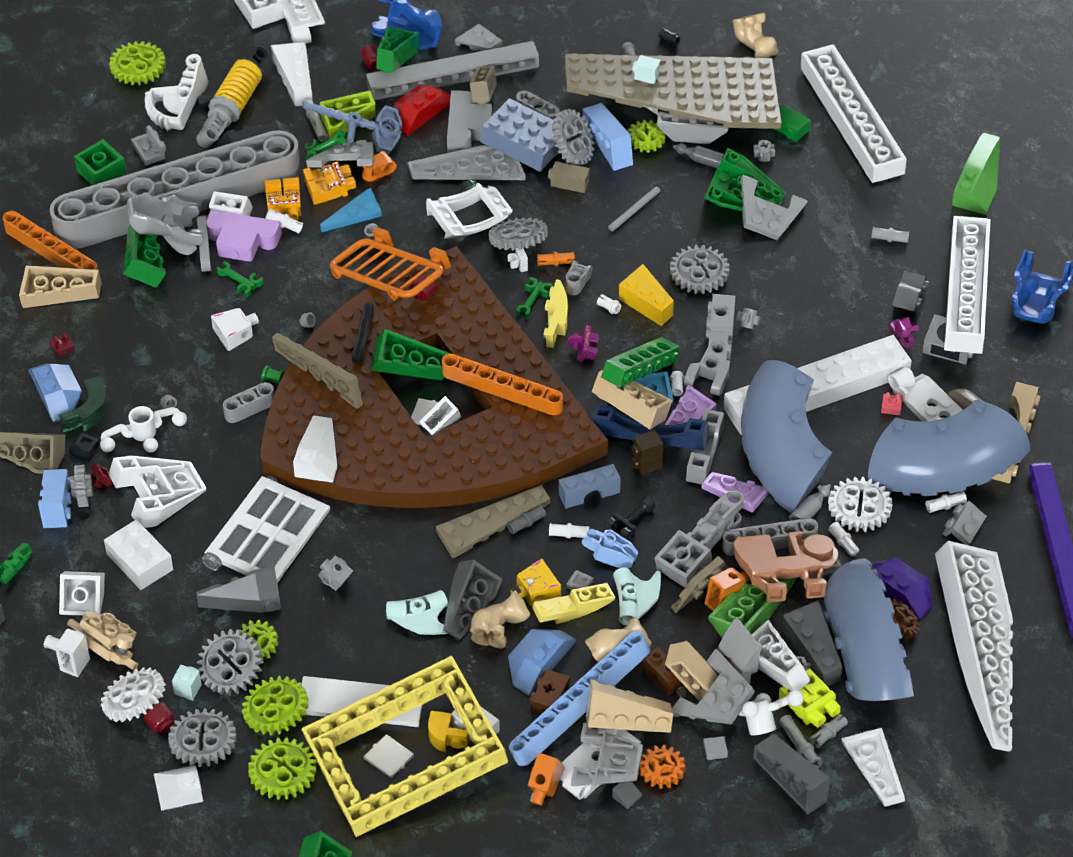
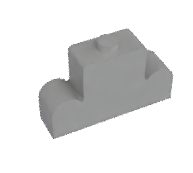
M451 91L447 153L471 148V141H480L482 126L492 116L491 104L472 103L471 92Z

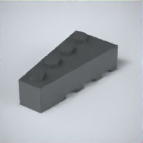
M819 601L783 615L782 631L800 657H805L806 663H811L810 669L827 687L841 681L842 665Z
M772 734L754 746L753 758L807 814L827 802L830 778L787 745L782 739Z

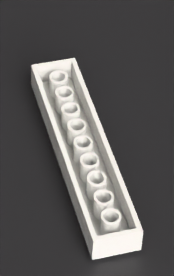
M834 44L803 52L801 57L803 73L871 182L874 183L905 174L906 157Z
M954 216L944 350L982 354L985 334L990 219Z
M891 335L797 368L814 379L805 404L806 412L889 383V375L903 367L911 368V359L895 336ZM749 385L724 395V410L740 435H742V407Z

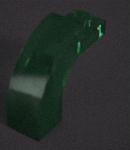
M101 375L83 381L88 399L81 407L58 415L63 433L80 426L84 431L89 430L97 425L105 416L109 401L106 384Z

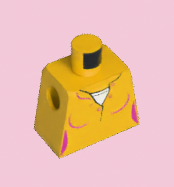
M543 559L517 575V587L510 590V593L516 590L521 598L524 597L531 606L537 601L561 597V584Z

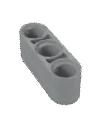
M264 382L226 399L223 402L225 420L235 423L269 408L274 397L273 385Z

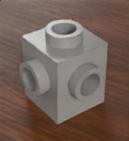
M335 555L331 561L328 558L320 566L322 571L318 576L324 584L336 591L353 570L347 566L343 559Z

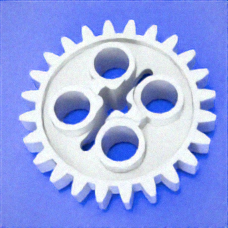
M854 477V481L851 482L847 478L846 484L840 481L839 486H834V491L830 492L828 510L831 511V517H835V522L841 521L842 527L847 524L848 530L855 527L856 532L860 528L866 532L867 527H869L873 531L875 525L880 528L881 523H886L887 518H890L892 498H889V492H885V486L879 488V482L872 484V479L866 482L864 477L861 478V481ZM863 492L861 516L858 517L859 493Z
M143 667L140 672L137 669L132 674L128 671L127 676L121 675L119 681L114 680V685L107 687L109 691L104 692L105 697L101 698L103 702L101 704L102 710L110 720L114 719L115 722L119 719L121 722H124L126 718L131 721L133 716H136L138 719L140 713L147 714V709H153L152 705L159 703L157 698L163 697L162 692L165 691L164 686L166 684L157 670L152 671L151 668L146 670Z

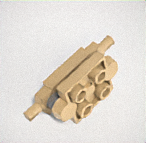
M93 611L85 612L80 624L73 618L68 621L67 625L85 635L87 646L107 661L112 660L116 664L126 665L133 671L137 669L138 663L131 659L133 653L128 651L132 647L136 632L129 625L117 620L113 614L104 613L99 615Z

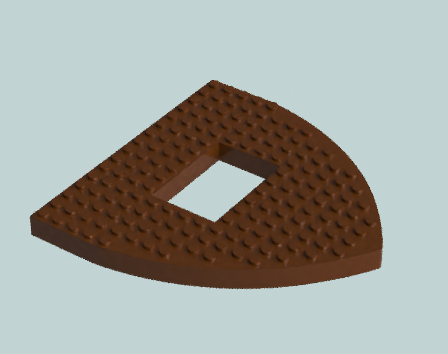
M456 246L446 250L451 267L444 270L442 275L436 279L438 283L437 292L427 301L416 300L413 297H398L394 301L389 297L388 292L370 286L340 307L311 335L303 347L315 352L322 358H326L334 365L340 366L343 370L354 374L358 379L363 405L358 409L341 398V393L336 389L331 391L322 379L317 381L309 370L305 372L291 362L278 385L269 409L263 433L260 458L262 472L265 476L307 492L365 505L429 508L482 502L538 487L608 455V440ZM418 264L391 286L400 288L426 268V266ZM409 267L386 276L380 282L388 284ZM430 268L424 274L431 275L435 270ZM408 285L403 290H410V285ZM366 303H372L374 305V312L363 358L360 363H354L351 356L363 307ZM384 329H387L450 354H455L558 390L563 394V412L555 416L467 386L484 411L448 426L433 436L430 434L425 437L379 374L381 372L370 370L376 339ZM313 416L332 418L337 458V471L333 483L295 477L293 461L298 446Z

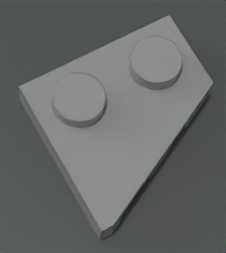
M478 24L456 38L455 45L465 44L469 45L470 49L485 51L501 47L502 40Z

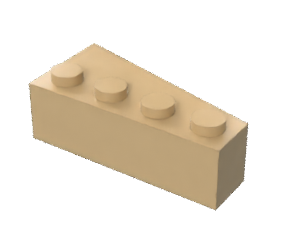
M26 266L19 293L22 307L29 308L99 298L102 284L99 270Z
M590 679L586 711L588 727L671 733L673 711L670 703L648 696L636 695L632 691H623L615 688V686L604 685Z

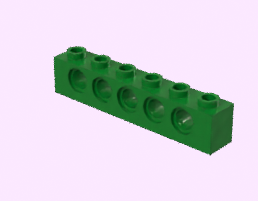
M663 337L657 338L606 360L601 378L618 387L627 385L675 363L679 357L678 351L680 346Z

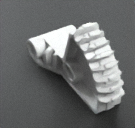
M192 54L186 58L187 68L183 72V77L178 86L151 88L150 91L145 93L147 113L150 119L156 125H159L161 129L165 128L167 131L170 129H184L197 97L205 91L208 85L201 57L197 54ZM163 101L165 108L169 112L178 115V117H171L160 113L155 108V103Z

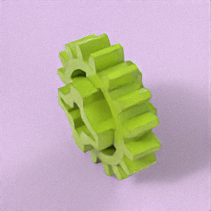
M643 120V123L637 121L636 125L632 124L631 129H628L631 146L634 145V150L639 148L640 152L646 150L649 153L650 149L656 151V147L661 148L662 144L665 143V133L657 126V123L653 124L652 120L649 123H646V120Z
M257 620L256 624L249 621V626L242 624L243 630H240L242 635L246 632L249 638L253 637L256 640L255 643L260 646L258 650L263 655L258 658L262 661L264 656L270 658L269 653H275L274 646H278V636L274 627H269L267 621L262 625L260 620Z

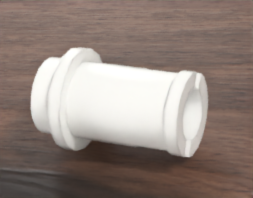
M603 294L597 299V305L609 310L611 314H617L621 309V304H619L618 300H612Z
M674 371L670 375V381H672L671 391L674 396H681L683 394L685 376L681 371Z

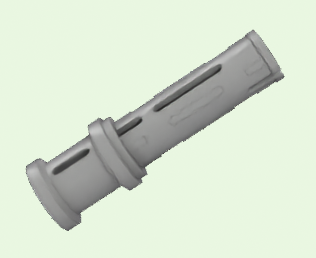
M790 715L783 716L779 723L797 749L796 752L819 768L823 761L815 754L813 745L807 743Z

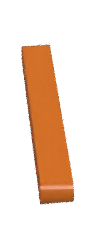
M8 211L3 215L4 227L8 235L60 268L98 270L95 261L19 213Z
M447 354L442 358V373L447 379L555 416L563 412V394L558 390L455 354Z

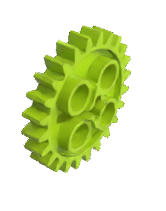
M135 41L134 45L128 43L127 47L121 45L122 49L117 48V53H112V57H110L111 74H114V78H118L119 82L124 80L125 84L131 82V85H134L135 82L141 85L143 81L146 84L147 80L154 81L153 77L159 78V73L163 74L166 64L164 52H161V48H157L156 45L151 46L150 42L144 45V41L140 44Z
M278 676L277 680L274 681L270 677V682L267 683L265 680H262V686L256 684L255 691L249 690L251 696H245L246 702L242 703L244 708L242 713L250 729L254 728L256 733L261 730L262 735L269 731L270 735H273L274 731L277 730L278 734H281V729L284 728L286 731H289V725L296 727L295 721H302L300 715L307 714L305 711L306 708H309L307 692L300 682H296V679L290 681L287 676L282 680L281 676Z
M288 737L285 738L284 742H281L279 738H277L276 743L269 740V746L261 744L262 750L255 749L256 756L251 755V762L248 763L251 784L255 785V790H261V795L268 792L269 798L274 794L277 796V800L280 799L281 795H284L286 800L289 794L296 797V791L304 793L303 787L310 788V781H314V775L317 774L314 753H310L309 747L304 748L303 742L297 745L296 739L291 743L288 741Z

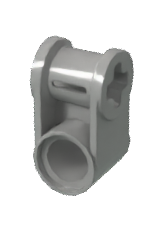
M577 261L572 263L565 279V290L568 294L578 295L581 293L586 282L591 277L592 266H584L578 264Z

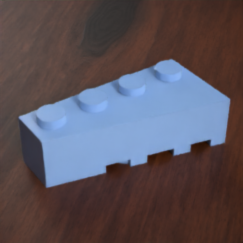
M602 103L584 108V122H588L587 127L591 128L590 134L594 136L593 139L612 169L615 171L633 165L631 139L626 129Z

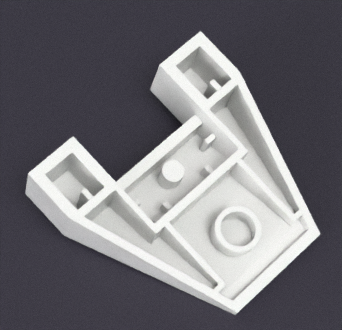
M124 456L113 458L109 471V477L116 488L135 487L140 498H136L131 516L134 521L137 519L144 528L159 525L207 489L193 464L188 461Z

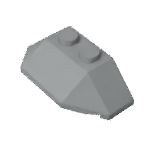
M669 111L658 112L657 126L673 141L709 144L728 132V127H723V123L700 118L692 120L670 115Z

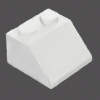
M65 571L60 574L59 614L84 615L85 612L93 611L100 615L104 597L105 573Z

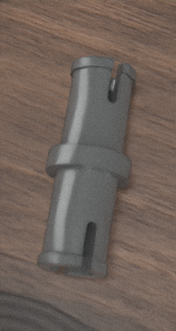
M539 505L527 513L523 512L520 514V517L507 523V528L511 534H515L525 527L529 528L533 522L545 517L546 512Z

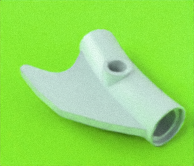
M625 567L614 572L613 577L619 596V622L627 626L631 619H639L656 603L659 598L661 585L660 571H656L648 581L638 579L630 572V569Z
M442 590L417 598L387 601V620L391 619L402 627L420 635L447 634V632L443 631L444 624H441L437 617L448 606V601Z

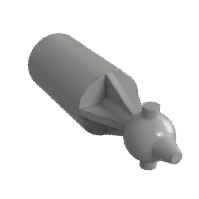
M819 485L817 487L819 493L807 496L789 516V520L812 518L822 507L823 497H830L831 485Z

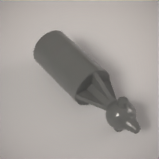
M684 144L673 145V148L679 154L686 153L693 161L714 168H718L724 156L723 153L701 146L687 148Z

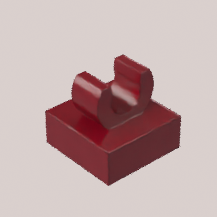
M65 332L59 337L53 336V339L50 340V345L57 357L75 351L74 344Z
M94 463L90 467L93 472L90 474L91 480L94 482L92 487L99 489L103 484L107 487L113 484L106 468L98 463Z

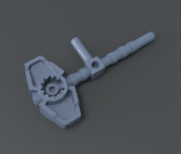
M306 101L302 105V108L318 112L321 115L347 121L346 125L349 126L347 134L348 143H353L355 129L360 125V127L374 130L371 136L375 150L377 152H386L389 155L401 136L402 121L396 108L385 105L374 122L364 118L361 119V114L350 112L348 115L342 113V111H335L332 108H326L325 106H319Z

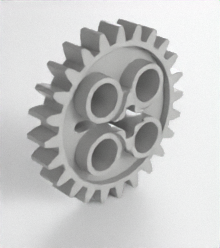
M570 109L556 114V118L553 119L555 124L551 125L554 130L551 133L555 135L552 139L556 141L555 147L559 148L558 154L562 153V159L566 158V162H571V165L581 166L591 161L592 151H595L592 147L595 143L591 140L594 136L590 134L591 128L587 127L588 122H584V116L580 117L579 112L576 113L575 110ZM580 133V136H579V137L574 138V139L570 140L569 142H566V139H568V138H570V137H573V136H575V135H577V134Z
M525 217L521 219L515 218V220L508 219L507 222L502 221V224H496V227H492V230H489V240L491 245L499 249L505 248L507 250L512 248V250H515V248L521 250L522 247L529 248V246H535V243H541V241L545 240V237H548L547 225L545 222L543 223V220L538 221V218L532 220V217L525 219Z
M695 245V249L688 246L687 251L681 249V253L676 252V257H672L670 275H672V281L676 280L675 285L681 284V289L688 288L687 292L694 290V293L697 294L698 290H701V293L704 294L705 290H708V292L712 293V288L718 290V285L724 286V282H727L729 263H727V258H724L723 253L718 254V249L712 251L711 246L708 249H705L704 245L701 248Z
M229 629L227 635L222 630L221 637L214 634V641L207 639L209 646H202L205 652L198 654L203 659L197 661V664L202 666L198 669L200 674H203L200 678L206 681L205 685L208 688L211 687L213 692L218 690V693L221 695L226 691L231 696L232 690L236 694H239V688L246 691V684L253 685L251 679L259 678L255 673L256 671H262L258 664H262L263 661L258 657L262 656L263 653L258 650L260 646L255 643L256 640L253 637L249 638L246 632L242 635L240 630L234 633L232 629ZM231 645H234L233 650L230 651V652H227V651H228V648H229ZM219 650L242 671L241 674H238L218 653ZM247 658V662L244 665H240L241 661ZM220 659L218 665L213 666V663ZM229 673H233L232 677L226 680V676Z
M204 708L202 713L196 709L193 715L188 711V717L181 715V722L174 721L175 727H170L171 733H168L172 754H176V759L182 758L183 763L189 760L190 766H193L195 762H198L199 767L202 766L203 762H206L207 766H210V761H214L217 764V758L224 760L225 753L231 754V748H235L234 742L237 741L236 728L233 725V721H229V716L223 717L222 712L216 715L215 709H212L210 713H207L206 708ZM205 724V725H204V731H205V733L203 734V750L200 751V750H201V744H200V742L202 741V725Z

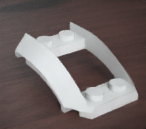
M477 183L470 190L449 197H441L438 201L426 200L427 216L433 215L446 233L444 239L468 236L488 229L503 221L513 211L495 187L488 186V188H484L480 183ZM482 199L494 216L476 224L463 226L453 212L468 207Z

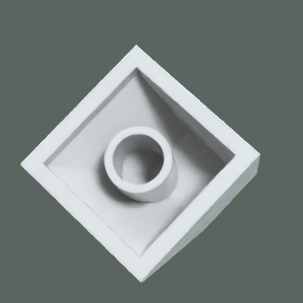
M195 765L154 774L161 811L203 802Z

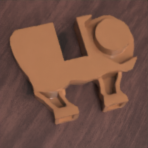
M802 531L790 532L788 534L787 547L790 556L784 557L776 556L770 535L738 537L734 541V555L738 564L750 577L752 585L755 588L761 589L766 594L768 603L786 600L787 586L785 583L779 582L777 577L786 579L800 577L804 581L806 597L808 599L825 596L827 582L822 578L823 573L836 565L838 560V551L829 537L817 534L802 539Z

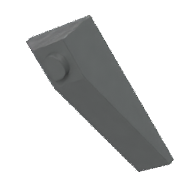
M475 560L459 562L452 580L443 631L460 640L470 629L473 615L478 610L485 608L490 601L494 600L503 579Z
M274 566L249 571L248 576L243 578L234 577L231 578L230 583L225 585L216 584L196 592L198 607L259 613L281 609Z

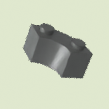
M904 271L892 306L915 311L916 308L920 309L922 304L921 296L923 291L927 292L929 286L927 277Z

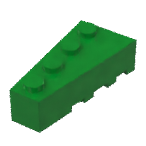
M387 27L385 37L382 38V42L377 50V69L383 70L385 73H392L418 53L420 32Z
M130 225L127 233L123 274L157 288L166 274L165 268L162 267L163 258L159 254L160 244L156 241L158 236L139 234Z
M384 329L376 339L370 370L442 381L444 378L442 358L450 353Z

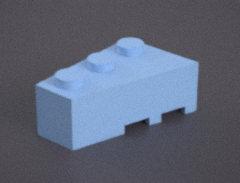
M44 470L42 479L43 490H40L42 500L38 502L43 528L67 527V520L71 519V509L68 507V504H72V494L69 492L71 482L68 470Z

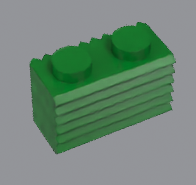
M784 104L779 107L781 129L774 130H778L787 138L797 142L810 131L811 120Z

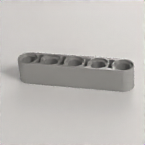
M806 518L730 529L723 534L722 550L726 555L733 556L734 541L738 537L770 535L774 549L787 548L788 534L790 532L802 531V539H806L811 535H817L818 523L814 519Z

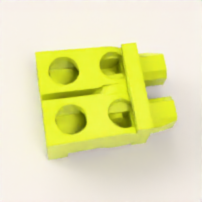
M808 669L805 672L810 681L799 690L804 696L803 703L800 706H792L790 704L788 706L799 718L803 719L806 725L812 723L819 728L826 722V717L823 714L827 712L831 717L837 716L840 713V705L835 701L836 694L811 669ZM782 686L779 688V699L788 696L791 691L788 692V689Z

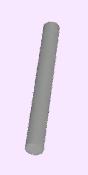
M655 186L611 223L608 228L611 231L617 229L660 192L659 187Z

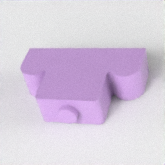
M215 210L210 211L206 220L208 238L216 241L217 252L220 257L252 261L258 246L265 250L274 249L278 245L282 234L281 222Z

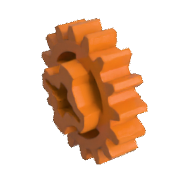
M665 745L662 746V749L654 746V751L647 749V755H642L640 775L645 776V782L651 781L652 787L659 784V788L662 789L663 785L666 784L668 788H671L672 782L677 785L678 778L683 779V772H685L684 757H680L679 751L674 753V747L667 750Z

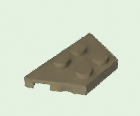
M719 556L689 581L686 588L679 595L680 599L671 606V609L677 613L694 598L696 600L699 599L705 592L704 589L708 587L710 578L728 569L726 563Z

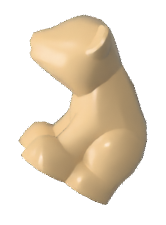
M765 13L732 20L736 38L755 51V58H770L773 55H777L778 48L773 37H764L762 34L761 23L765 21Z
M516 590L504 602L480 609L473 615L470 632H472L471 639L475 643L485 646L491 645L499 649L504 648L507 639L504 636L505 627L502 625L505 622L520 623L529 618L530 612Z
M636 618L631 619L629 624L623 629H601L585 640L586 645L590 648L597 662H600L629 634L635 631L642 632L649 647L651 646V641L646 631Z

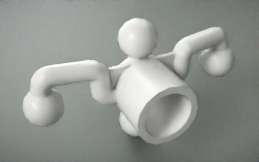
M136 407L129 413V425L118 424L101 434L100 447L104 452L114 450L115 441L109 437L121 432L126 438L133 437L138 441H143V448L146 452H154L158 448V442L153 437L155 436L156 429L162 424L161 417L173 415L172 422L176 426H183L187 421V416L184 412L174 407L157 410L154 413L148 407Z
M793 690L788 696L771 703L770 696L761 693L756 696L754 701L746 702L743 705L739 716L746 717L750 735L768 733L776 729L772 711L788 704L800 706L803 703L804 696L800 691Z

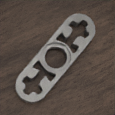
M520 91L516 95V102L551 119L556 118L555 115L559 114L558 107L528 91ZM535 105L542 106L541 108H534Z

